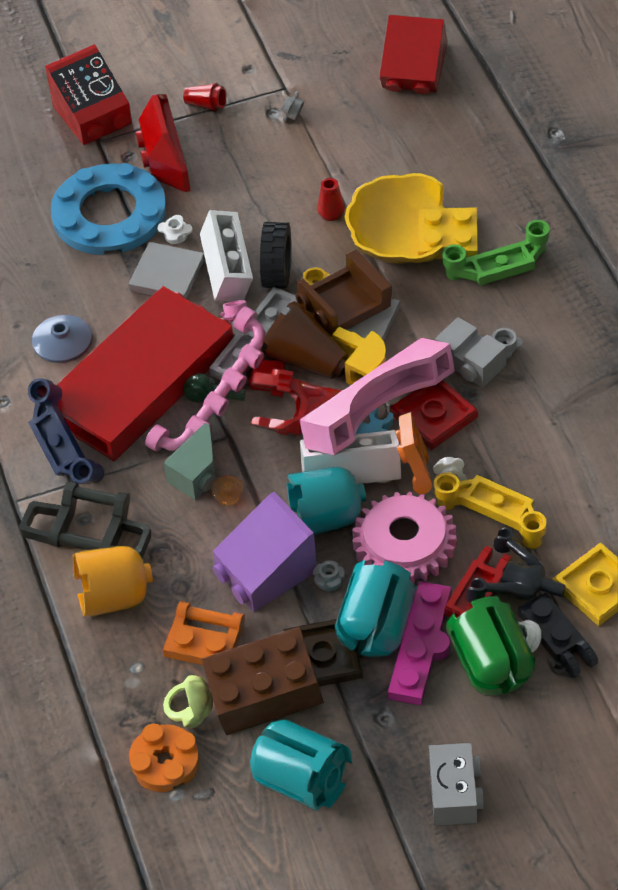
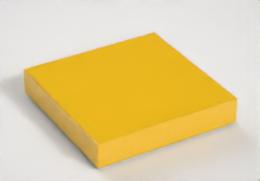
M601 542L552 578L553 581L566 585L563 595L598 627L618 612V557Z

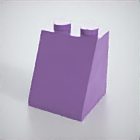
M275 492L269 494L213 550L215 565L212 568L214 574L221 583L227 582L232 588V593L236 600L242 605L246 603L253 612L313 575V570L317 565L314 533Z

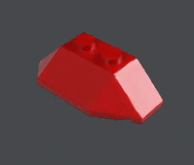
M167 94L152 95L139 118L140 131L135 132L138 148H144L143 151H140L143 167H149L151 175L158 181L183 192L191 191L188 170Z

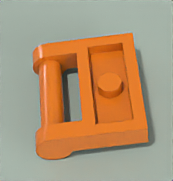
M409 412L399 416L400 429L396 430V436L400 445L397 446L403 464L409 463L414 474L412 480L414 491L418 494H426L432 488L431 477L426 466L429 460L428 451L412 414Z
M180 601L163 648L164 657L203 665L202 658L237 647L244 628L245 614L234 612L233 615L191 607V603ZM188 620L227 627L229 630L226 634L189 626L187 622Z

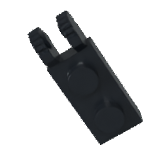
M547 593L518 607L519 617L523 621L530 620L539 625L541 629L540 643L556 663L559 661L570 676L575 677L581 672L578 662L572 655L574 652H577L588 666L593 667L598 664L596 652H594L589 643L585 641L583 636Z

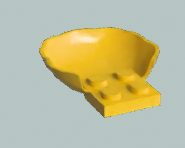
M409 173L402 176H381L358 187L352 196V202L348 205L344 217L346 225L351 232V237L360 252L385 263H421L442 259L443 249L453 244L462 246L466 250V257L477 255V207L444 208L443 184L434 177L422 173Z

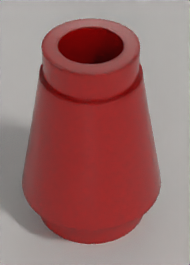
M218 83L186 87L183 92L185 104L212 111L222 109L226 104V89L223 86H219Z
M326 178L321 182L317 212L324 220H338L343 215L346 206L338 181L334 178Z

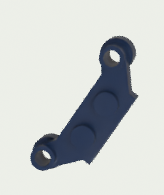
M34 379L28 386V396L35 403L33 419L28 423L55 475L63 476L68 474L73 481L79 484H91L101 481L104 477V468L93 460L85 458L58 407V401L62 398L61 387L47 379Z

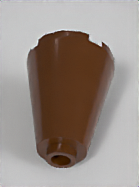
M295 301L289 303L287 307L291 310L287 315L280 313L263 341L268 347L262 348L261 352L268 357L329 379H333L336 375L341 377L345 373V362L348 353L300 304Z

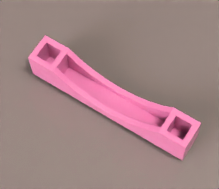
M420 338L301 418L300 425L305 448L336 455L355 441L359 425L376 408L405 393L436 385L455 372L450 344Z

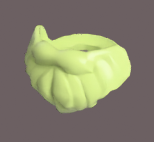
M197 675L187 676L183 683L174 686L168 692L163 704L164 712L169 719L176 722L182 721L186 728H196L200 725L213 707V698L209 687H207L206 680ZM185 690L189 707L180 712L172 711L171 701L178 692Z

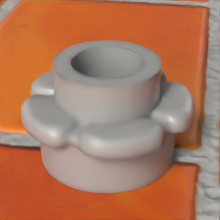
M325 561L315 566L313 570L314 582L323 591H335L342 585V579L345 578V570L342 566L339 567L335 561Z

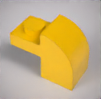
M338 327L332 334L335 341L348 353L345 362L346 383L352 385L386 362L385 344L377 333L371 331L366 338H363L356 332H350Z

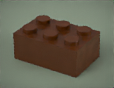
M300 627L202 658L216 713L226 735L324 703Z

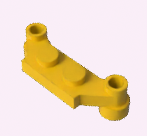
M441 473L434 479V494L437 497L439 507L445 506L446 510H451L456 505H463L518 530L523 538V544L527 548L535 549L541 546L542 538L546 533V518L542 513L533 510V499L479 475H476L474 479L459 481L458 477L452 473Z

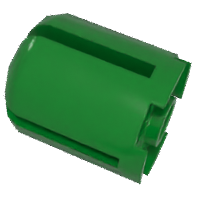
M498 596L484 597L472 601L473 608L464 612L457 619L453 613L446 623V631L471 686L477 692L485 696H499L501 692L507 694L519 689L528 681L535 670V657L509 603L501 602Z

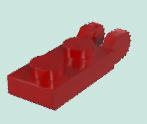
M486 545L477 560H473L445 606L444 615L451 617L454 613L457 619L464 612L472 609V604L466 599L467 589L470 588L472 580L482 578L487 583H501L505 568L512 557L504 554L496 568L490 567L487 564L493 556V548ZM487 592L485 597L494 596L495 592Z

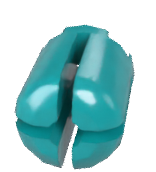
M363 560L355 565L335 623L336 635L341 644L351 651L357 647L360 640L357 650L358 654L367 657H385L395 651L401 643L418 586L415 587L410 581L411 573L400 565L389 561H384L383 566L364 565L366 560Z
M289 720L271 722L262 731L263 736L260 735L257 738L251 752L250 767L254 779L259 785L313 810L318 811L322 806L331 808L346 787V784L341 782L345 771L346 762L352 764V752L349 747Z

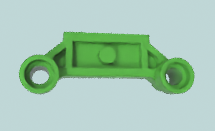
M543 220L530 221L526 226V239L524 241L471 257H466V250L460 245L453 244L445 247L442 252V263L445 267L446 277L451 280L463 278L476 281L481 286L534 270L535 261L546 251V242L550 237L548 223Z

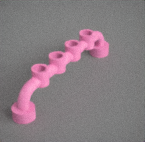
M245 306L237 314L233 327L244 334L251 330L253 332V339L242 348L238 360L232 368L230 367L224 372L217 388L207 395L203 407L197 415H193L189 419L183 434L178 438H169L170 431L156 424L148 433L145 446L155 452H159L162 448L168 451H176L204 423L210 425L211 429V424L207 421L213 413L219 417L224 414L229 405V400L225 398L230 390L236 393L241 391L247 379L243 372L248 366L256 369L264 357V353L260 349L264 344L266 332L263 325L256 320L257 312Z

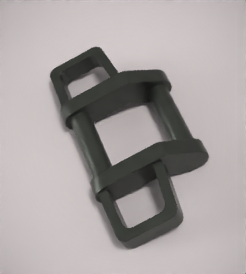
M67 481L64 487L61 505L32 501L29 503L19 525L21 535L24 538L60 547L62 544L85 550L116 547L123 531L142 535L138 546L134 548L141 555L142 559L152 537L149 525L127 519L130 504L129 493L118 492V494L93 490L79 487L78 483ZM77 499L114 507L113 516L103 540L67 533L75 515ZM37 514L56 516L50 532L30 527Z

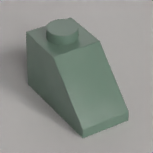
M204 423L163 463L167 483L194 500L203 492L209 491L216 481L211 429L207 423Z

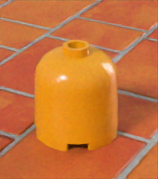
M129 546L85 550L72 555L74 579H81L83 593L77 594L83 617H93L136 607L144 600L147 594V583L153 582L150 563L144 564L141 555Z

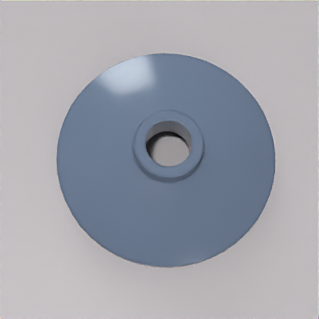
M58 315L43 321L35 329L32 336V345L36 354L42 359L54 363H64L79 358L89 349L92 342V332L89 325L83 319L73 315Z

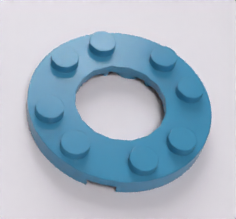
M129 163L101 164L78 170L76 174L69 177L57 189L51 202V217L57 235L67 245L76 250L96 255H105L104 251L122 249V252H126L144 244L158 232V225L164 222L166 217V199L161 184L147 171L132 166ZM118 188L121 192H129L136 200L135 210L130 217L112 225L91 223L82 216L80 211L82 203L87 196H94L95 191L98 190L109 192Z

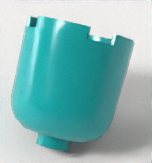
M329 467L287 475L290 483H286L289 507L293 512L298 513V517L314 535L353 525L361 513V503L366 502V492L363 483L357 484L354 475L345 468Z

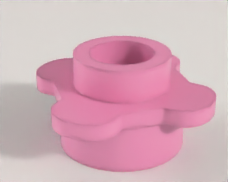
M237 300L223 304L224 312L220 313V317H224L225 320L232 323L243 307H247V302L245 300Z

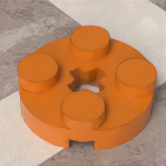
M155 723L147 725L134 740L129 751L131 769L137 781L144 788L155 792H169L174 790V786L180 785L183 782L184 785L187 784L195 776L200 763L195 737L192 733L175 725H159ZM161 753H169L173 758L172 760L166 759L164 764H161L157 756Z

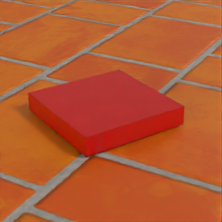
M444 380L436 385L414 390L390 406V412L393 413V417L398 421L399 416L411 412L423 442L430 450H433L478 418V410Z

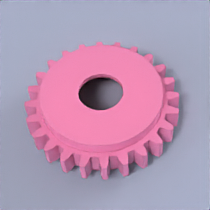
M395 492L394 496L390 498L383 495L381 502L371 501V510L363 508L362 518L357 517L355 520L356 528L352 530V540L357 561L366 560L364 565L383 566L384 561L400 565L411 573L410 581L415 584V580L420 578L426 582L427 575L430 573L438 576L439 566L447 568L448 558L453 559L457 536L456 525H453L452 515H446L445 506L436 507V499L425 500V494L416 497L412 495V492H408L407 495H400L399 492ZM408 518L417 523L419 531L410 540H398L389 531L391 524L398 519Z

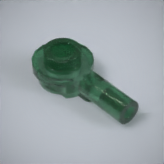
M196 373L185 381L183 392L190 401L203 403L207 395L214 391L219 383H215L213 378H209L205 374ZM241 389L238 393L230 390L225 398L244 401L246 389Z

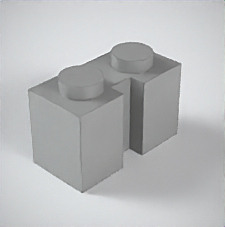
M459 317L435 338V341L450 344L455 371L461 374L467 381L474 382L482 388L506 366L507 346L488 334L484 337L479 335L476 327Z

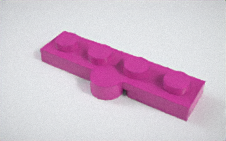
M418 582V588L388 689V699L422 706L433 661L444 659L450 652V639L445 632H442L446 616L444 615V609L451 598L450 586Z

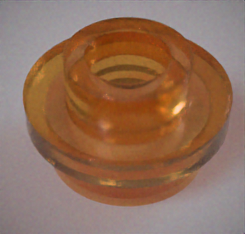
M233 475L218 477L211 486L212 496L222 505H233L240 500L243 494L242 481Z

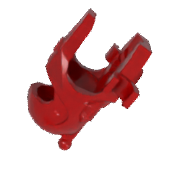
M272 369L271 374L255 372L252 377V386L271 390L270 396L283 398L284 392L288 393L294 398L296 411L290 420L254 417L251 419L250 425L271 430L285 436H299L302 433L300 419L343 390L313 385L292 378L293 371Z

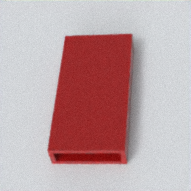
M162 286L56 384L62 389V398L58 401V407L73 436L115 462L210 370V366L233 339L232 325L224 318H218L209 313L203 306L196 305L185 299L179 292H173Z

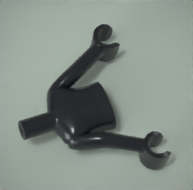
M503 527L498 531V536L494 539L493 547L495 551L507 553L512 550L527 564H521L511 559L505 568L501 583H487L482 578H475L472 580L470 588L467 589L466 599L471 603L474 600L484 598L487 592L512 593L519 599H531L539 591L562 597L566 585L547 579L545 577V569L540 561L513 539L514 532L510 528Z

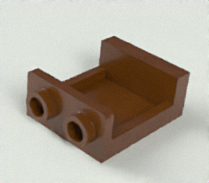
M357 250L346 254L345 268L312 285H309L303 278L298 280L295 297L297 303L332 336L338 327L347 330L391 307L392 285Z

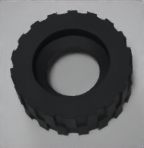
M289 222L263 223L260 244V279L263 288H287L289 285L292 253L291 227Z

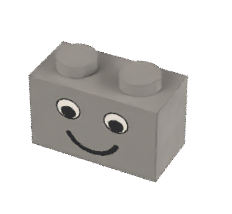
M471 743L429 745L434 826L477 823V809H484L482 787L475 788V778H481L479 756H472Z

